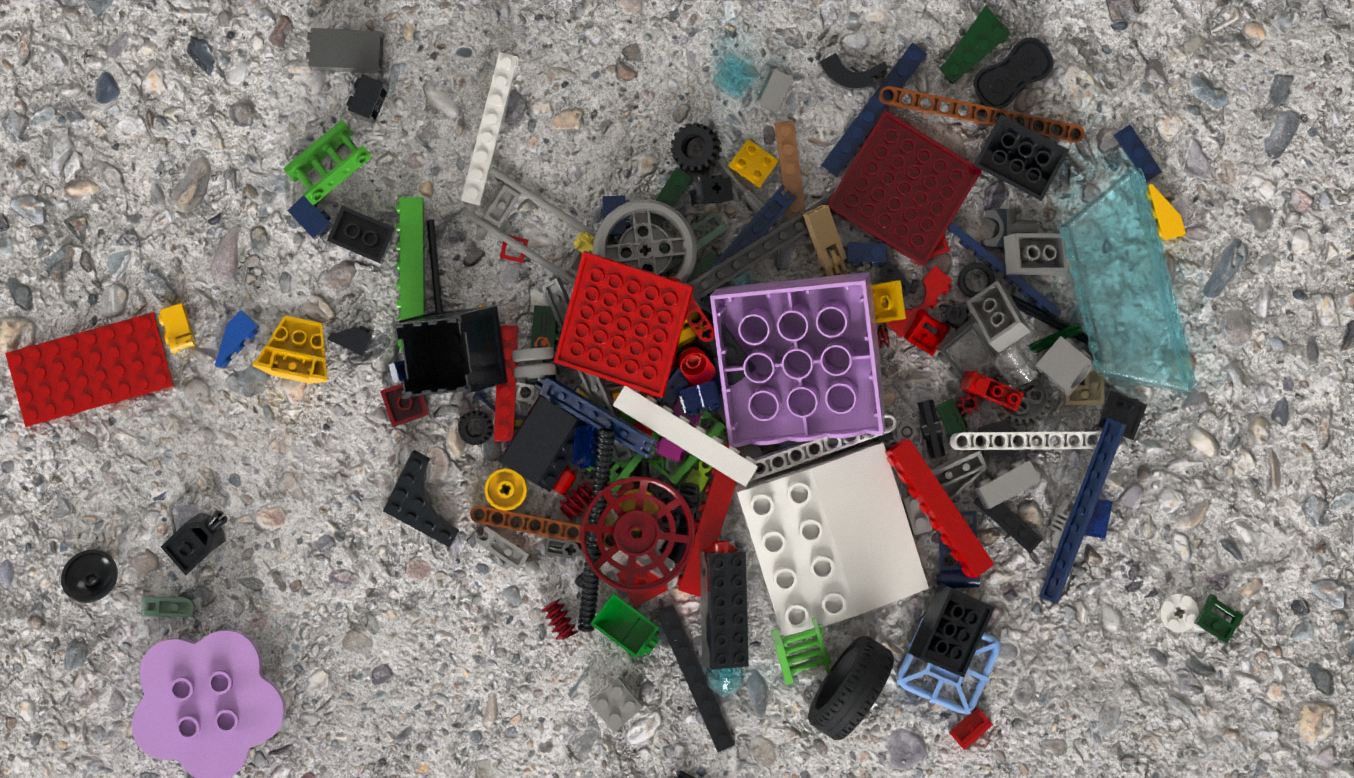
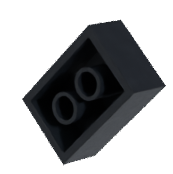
M362 74L361 78H357L354 84L356 91L353 96L350 95L346 106H348V111L353 116L375 124L389 88L383 82Z
M341 206L327 241L383 264L396 233V228Z

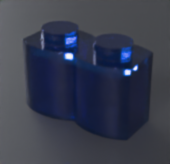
M716 380L678 391L684 414H689L690 417L701 414L700 411L708 409V411L719 409V405L723 404Z

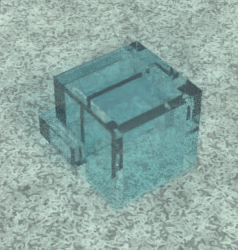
M729 51L718 66L720 71L712 80V84L737 102L746 88L750 90L761 73Z

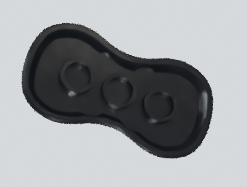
M1036 38L1022 39L1013 47L1004 60L987 66L977 73L973 84L974 90L986 106L998 109L1005 108L1011 104L1024 86L1040 81L1050 74L1054 63L1053 57L1049 49Z

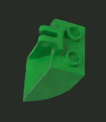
M614 593L590 623L635 658L638 655L642 657L644 653L649 655L659 642L657 638L660 633L658 631L659 626Z

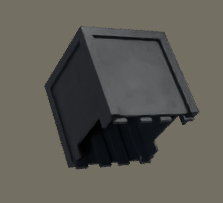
M497 306L431 312L392 322L396 333V340L401 339L407 376L406 380H402L403 399L420 395L453 392L472 393L508 382Z

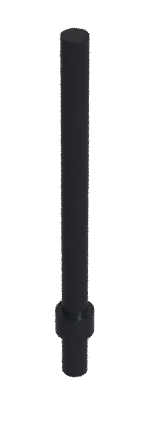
M434 219L427 220L435 304L434 312H440L445 310L442 307Z

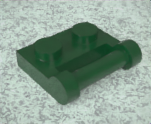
M1210 594L1194 624L1227 644L1242 620L1243 613L1231 609L1217 600L1215 595ZM1216 607L1232 618L1231 622L1229 623L1212 612V608Z

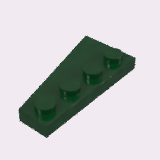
M985 5L940 71L953 85L1011 33Z

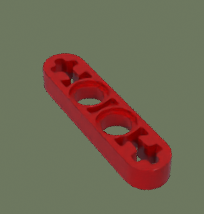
M669 277L671 279L681 282V280L677 277ZM691 297L685 320L701 341L710 342L715 337L714 328L693 297ZM692 312L700 314L699 322H691L690 314ZM705 321L706 324L703 327L706 330H711L709 333L710 338L702 337V329L698 328L696 330L695 326H699Z

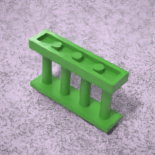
M343 120L283 168L294 182L300 180L307 189L303 195L312 205L320 201L373 157L363 145L358 148L349 137L354 133ZM343 142L352 152L344 160L335 151ZM328 155L337 164L329 173L320 163ZM313 167L322 176L314 185L305 175Z
M816 617L812 618L814 625L812 629L788 636H780L778 629L771 631L786 685L794 683L792 676L796 672L824 664L826 672H830L829 665L832 664L829 653L825 652L821 637L825 635L822 624H817ZM812 636H816V637H817V638H813V639H810V640H807V641H803V642H800V643H797V644H793V645L787 646V644L792 643V642H795V641H799V640H802V639H806V638H809V637H812ZM819 645L818 648L790 656L791 653ZM819 655L822 656V657H819V658H816V659H813V660H809V661H806V662H803V663H799V664H796V665H792V663H795V662H799V661H802V660H805V659H809V658H812V657H815V656H819Z

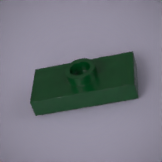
M953 398L935 406L949 438L954 433L968 432Z

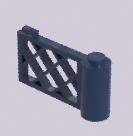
M959 511L962 517L964 515H972L973 523L969 527L970 529L973 527V533L977 537L976 511ZM938 532L940 574H936V584L939 585L940 582L953 589L979 588L980 576L978 578L967 577L961 569L962 565H956L959 561H955L952 565L944 566V557L952 551L943 544L940 538L941 534Z

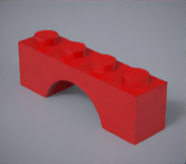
M936 265L921 280L925 289L922 303L913 310H905L906 319L883 322L899 338H902L903 335L905 336L920 309L925 311L929 307L933 309L939 302L937 299L941 293L945 295L952 288L950 283L953 280Z

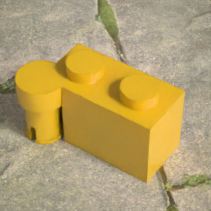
M181 303L161 309L158 318L161 326L165 327L166 333H164L166 343L169 344L172 354L180 352L181 349L195 346L194 341L196 340L185 304Z

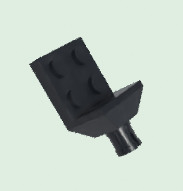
M216 511L212 516L204 513L197 514L184 523L161 546L164 552L185 575L189 574L213 550L225 542L224 531L221 526L227 522V517L225 515L221 520L219 519L224 514L222 511Z

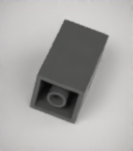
M311 28V33H307V44L310 46V52L306 53V63H308L313 71L382 74L384 35L381 31Z

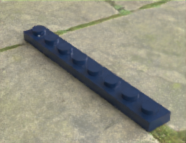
M911 43L821 164L824 169L835 177L839 174L877 123L884 110L889 107V105L882 104L879 101V91L886 86L903 88L926 57L927 53ZM885 90L883 92L884 99L890 101L892 93Z

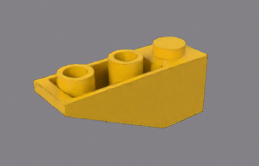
M1153 184L1145 186L1144 195L1146 201H1150L1151 204L1149 212L1151 219H1155L1157 227H1154L1157 238L1165 241L1185 235L1186 232L1181 215Z

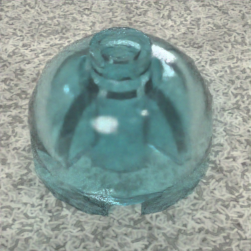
M707 667L706 681L709 688L721 697H728L736 693L743 685L745 671L742 667L715 670Z

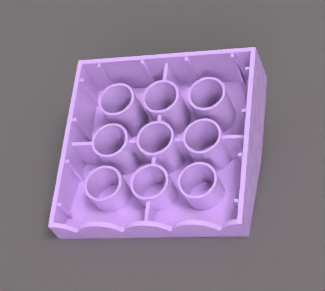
M870 272L718 287L710 295L729 447L735 448L748 444L770 445L788 440L796 442L812 441L824 437L847 438L865 433L873 435L884 434L886 425L880 353ZM721 322L725 324L748 355L744 365L726 366L725 354L728 349L724 347L722 340ZM749 358L756 366V370L750 372L748 369ZM744 370L746 377L734 385L728 384L727 372Z

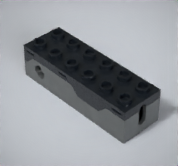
M715 541L708 550H699L702 665L712 670L749 667L746 552L735 548L729 541Z

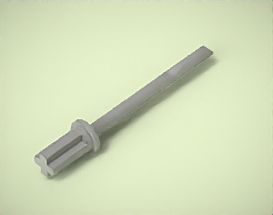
M698 138V142L705 149V141L702 138ZM717 159L715 162L728 177H731V180L743 193L741 199L744 198L752 209L758 213L764 204L754 194L753 188L747 190L721 159Z

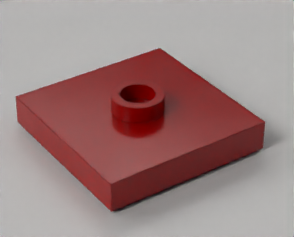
M623 571L617 573V576L622 584H626L627 572ZM650 571L635 573L634 585L648 584L660 578ZM665 584L650 591H626L635 608L667 591L668 588Z

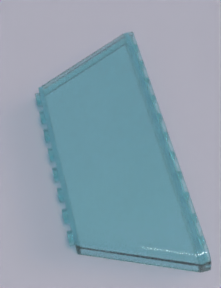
M1134 168L1125 172L1063 223L1060 235L1065 242V255L1070 262V275L1074 278V291L1079 298V311L1084 318V331L1088 334V347L1093 354V367L1098 376L1188 393L1196 390V380L1144 173L1141 168Z

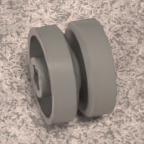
M554 347L512 351L514 362H525V365L513 368L514 378L527 377V379L543 378L546 375H555L556 364L543 363V360H550L555 357Z

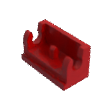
M977 707L950 730L949 733L965 750L993 724Z

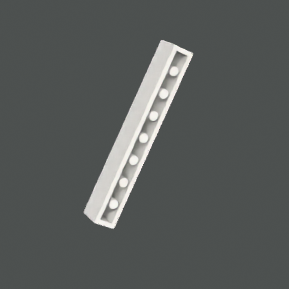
M499 52L461 198L463 203L479 207L482 205L519 61L518 56Z
M627 386L623 387L613 404L615 408L744 487H747L758 469V466L755 465L757 461L749 456L743 458L738 455L740 453L739 450L732 446L729 448L722 445L723 441L714 435L710 438L706 435V430L698 425L696 428L689 425L690 420L681 415L679 418L672 414L673 410L663 405L661 408L656 405L657 400L649 395L645 398L639 394V390Z

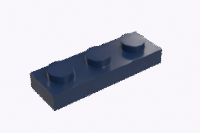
M1130 124L1113 135L1145 183L1162 172Z

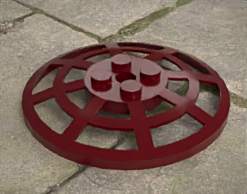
M646 476L622 478L604 487L587 506L580 527L581 549L591 570L608 585L628 592L654 590L673 580L687 564L695 542L694 519L684 498L667 483ZM640 482L638 493L625 494L615 499L609 491L624 483ZM648 483L662 487L672 494L675 499L665 505L656 497L646 494ZM604 496L609 505L601 513L598 524H587L592 508ZM636 499L635 510L624 512L619 505L623 501ZM644 500L653 502L660 509L650 515L643 511ZM679 505L682 507L687 520L688 535L676 534L675 521L670 511ZM613 509L618 515L614 526L603 525L606 516ZM664 515L667 517L670 533L659 531L657 520ZM634 528L641 530V535L638 538L631 536ZM585 532H596L597 545L602 555L594 563L587 550ZM602 533L613 534L615 544L607 551L603 544ZM659 539L668 540L664 552L659 557L653 549ZM675 542L686 543L681 559L670 571L663 562L671 553ZM621 550L628 555L627 566L619 564L611 557ZM647 554L653 561L648 565L635 567L636 557ZM605 562H608L616 569L627 572L626 584L610 579L599 568ZM657 567L664 575V577L654 582L634 585L635 573L647 572Z

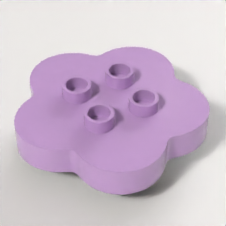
M232 629L219 630L207 635L199 642L184 638L167 639L152 646L141 661L139 678L144 697L136 707L132 718V733L135 742L141 750L154 758L178 760L194 778H231L246 763L251 747L270 739L278 732L284 722L286 715L284 696L276 684L263 675L260 650L256 643L243 632Z

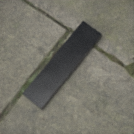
M979 497L973 501L1028 553H1031L1043 540L1003 502L991 509H985Z

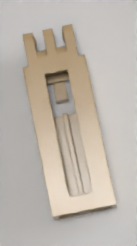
M821 205L803 214L821 267H824L827 276H833V272L837 275L840 273V270L842 272L845 271L844 259L847 257L829 206ZM829 246L831 247V250H829L828 253L831 254V258L828 257L827 251L825 249Z

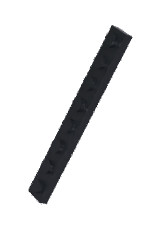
M672 604L656 611L717 752L734 746L735 742L674 605Z

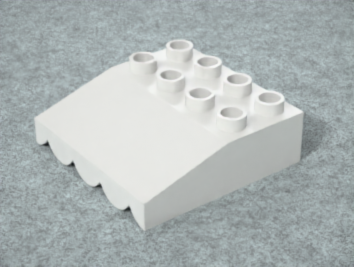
M882 440L750 481L747 487L743 485L735 486L782 635L788 636L814 628L812 618L815 617L817 624H822L823 627L929 589L891 465L887 461L888 456L885 453L886 449Z

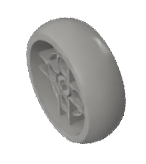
M641 199L618 206L604 218L594 238L593 254L640 269L644 266H650L653 269V273L662 275L668 270L673 258L683 257L681 267L674 277L679 278L683 283H687L696 266L697 242L690 224L679 211L660 201ZM650 214L660 216L669 221L677 229L681 237L671 238L663 228L651 223ZM632 216L633 225L622 233L617 245L607 246L609 236L615 226L625 218ZM641 227L646 228L648 235L645 237L639 236L638 229ZM666 244L669 246L670 251L663 254L659 251V246ZM643 247H647V250L650 249L651 251L648 252L647 256H643V253H640ZM629 249L631 256L623 258L620 254L621 250Z

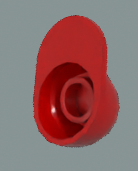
M689 347L681 352L678 364L683 375L691 384L704 385L713 379L715 367L704 351L698 347Z

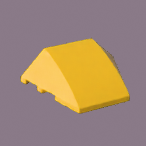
M285 315L252 366L272 376L309 384L328 382L322 323Z

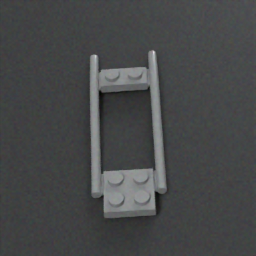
M493 166L489 173L505 184L483 218L467 208L462 215L574 286L582 252L576 250L563 271L499 230V227L519 196L523 194L579 231L590 233L594 237L596 232Z

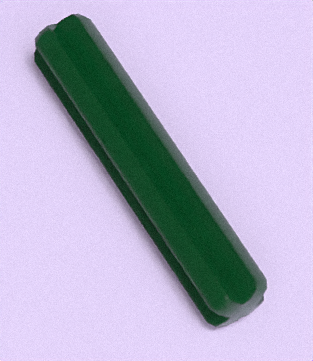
M1076 323L1029 344V351L1032 355L1052 347L1060 336L1064 339L1067 337L1070 339L1083 333V329L1079 323Z

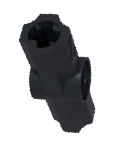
M934 400L917 403L921 419V432L923 439L926 441L929 459L946 456L942 440V427L940 420L937 418Z

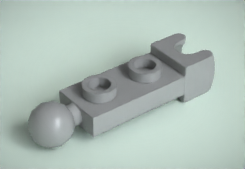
M488 526L484 527V531L489 535L488 539L482 540L477 538L475 540L476 543L518 571L522 566L525 567L528 575H536L540 570V566L536 561L527 560L530 554Z

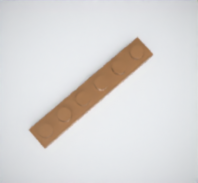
M794 120L774 123L782 185L785 186L783 193L785 194L787 190L791 192L787 196L788 200L793 195L797 197L786 209L787 221L805 210Z

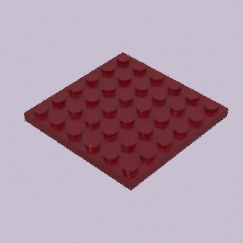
M884 110L827 203V206H829L832 212L924 267L982 170L887 110Z

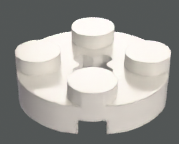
M1176 593L1164 600L1159 614L1162 623L1170 630L1184 632L1195 625L1194 622L1199 615V609L1196 602L1190 596ZM1178 607L1184 610L1181 618L1174 615Z

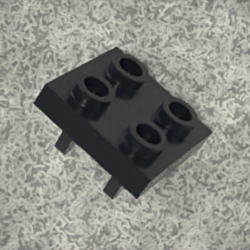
M1111 390L1097 426L1104 428L1107 418H1112L1126 425L1123 437L1134 440L1147 404Z

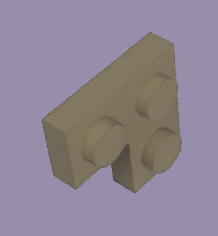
M1093 366V370L1085 378V385L1078 386L1069 397L1066 395V406L1105 405L1104 366Z

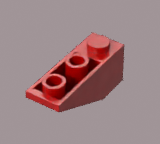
M966 371L959 389L1014 411H1018L1024 393L976 371Z

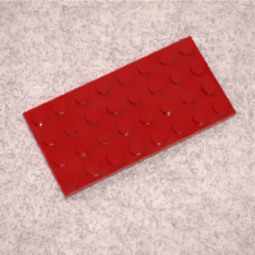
M154 312L5 353L25 427L174 387Z

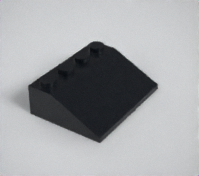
M1001 114L982 146L973 166L1042 201L1069 149Z
M538 396L498 461L534 484L551 492L591 427L576 416Z
M939 582L908 653L964 678L995 607Z

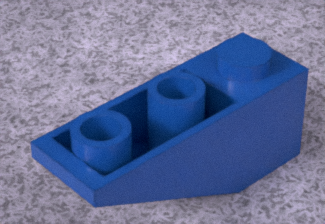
M240 310L226 326L215 362L217 368L221 366L226 367L232 360L230 357L235 352L238 354L245 347L243 343L248 338L250 340L253 339L258 333L257 329L260 326L243 310Z

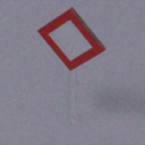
M509 235L527 247L529 239ZM503 241L500 258L520 262L541 293L543 290L524 262L525 255Z

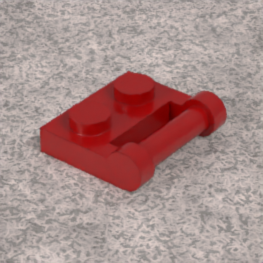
M920 309L916 314L915 321L903 338L933 356L937 350L935 347L944 340L950 330V326L944 322L937 321L929 316L927 311ZM926 322L936 328L938 331L936 335L923 328V324Z

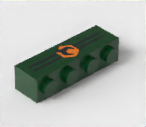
M534 305L531 349L555 348V342H559V331H556L557 321L550 306ZM554 358L543 360V363H553ZM555 374V375H548V376H551L552 378L556 379V374ZM537 378L528 379V382H539Z

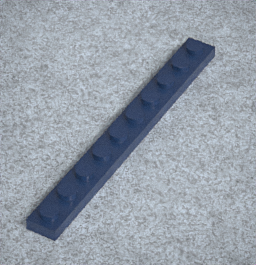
M1107 418L1039 595L1055 604L1059 603L1126 428L1125 424L1112 418Z

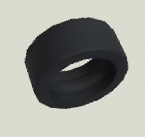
M981 262L970 263L959 273L958 286L960 291L967 297L973 298L981 292L971 291L966 286L965 277L969 271L979 269L986 274L988 283L985 288L995 282L992 269Z

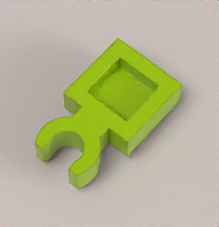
M702 460L699 461L698 471L692 469L684 482L699 485L700 494L709 480V477L705 476V474L713 468L712 466H709L707 469L703 468L702 463L704 461Z

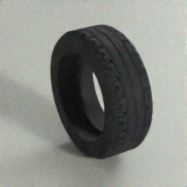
M861 636L853 641L841 654L820 685L809 709L808 720L810 724L833 740H841L848 736L867 715L883 690L894 664L892 651L869 636Z

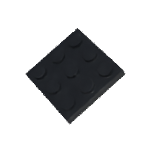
M721 322L722 340L724 347L728 349L725 354L726 366L744 365L748 355L725 324ZM711 330L702 335V337L710 338L709 333ZM715 337L710 342H703L698 338L675 355L678 359L681 352L685 349L698 347L704 351L715 367L713 379L704 385H697L709 402L722 394ZM749 358L748 369L750 372L756 370V366ZM744 370L727 372L729 385H734L746 377Z

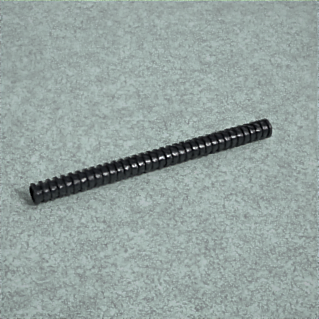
M610 428L598 429L600 435L597 436L599 441H597L598 447H596L598 452L595 455L597 457L595 459L597 464L594 465L596 470H594L595 476H593L594 482L592 485L594 487L592 492L594 493L591 494L592 498L609 485V476L611 475L609 470L612 468L610 464H612L611 458H613L611 453L614 446L612 441L615 439L613 436L615 431ZM604 496L592 508L588 524H598L601 513L608 504ZM589 532L587 534L589 539L586 542L588 545L586 546L594 563L602 554L597 545L596 532ZM585 562L578 629L583 632H592L595 627L590 623L596 616L597 610L595 608H597L598 580L600 578L591 570L588 563Z

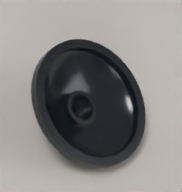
M86 550L76 554L66 563L61 574V585L66 595L72 600L80 603H92L104 598L114 588L118 578V568L113 558L106 552Z

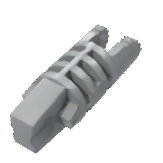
M1064 499L1056 511L1057 515L1051 521L1052 525H1049L1043 538L1045 544H1050L1054 548L1058 547L1074 502Z

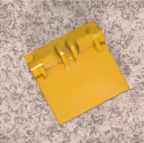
M747 139L728 166L731 170L739 173L741 177L743 176L745 180L753 183L755 187L760 188L779 160L750 139Z

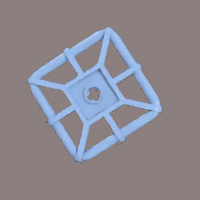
M984 632L981 639L990 644L978 648L974 656L991 649L992 651L982 674L970 669L966 672L979 679L968 704L961 688L963 677L927 663L924 670L905 676L914 657L908 652L898 672L897 684L905 690L928 699L932 704L935 702L957 713L969 715L975 708L986 682L988 683L990 680L988 677L999 655L1001 642ZM926 674L938 679L933 693L908 683V681ZM943 682L956 687L963 706L938 696Z

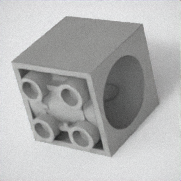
M1060 336L1038 361L1036 367L1041 375L1045 376L1047 380L1069 397L1094 367L1091 363V356L1083 349L1081 351L1077 350L1076 344L1068 337L1064 339Z

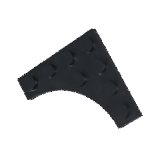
M413 450L383 512L450 548L459 529L447 522L441 515H438L432 507L433 503L425 486L427 468L431 458Z

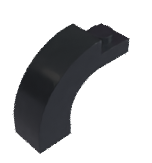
M837 53L818 63L824 75L833 84L853 91L873 87L875 83L872 78L875 77L877 80L883 77L888 69L884 61L868 71L855 73L843 66Z

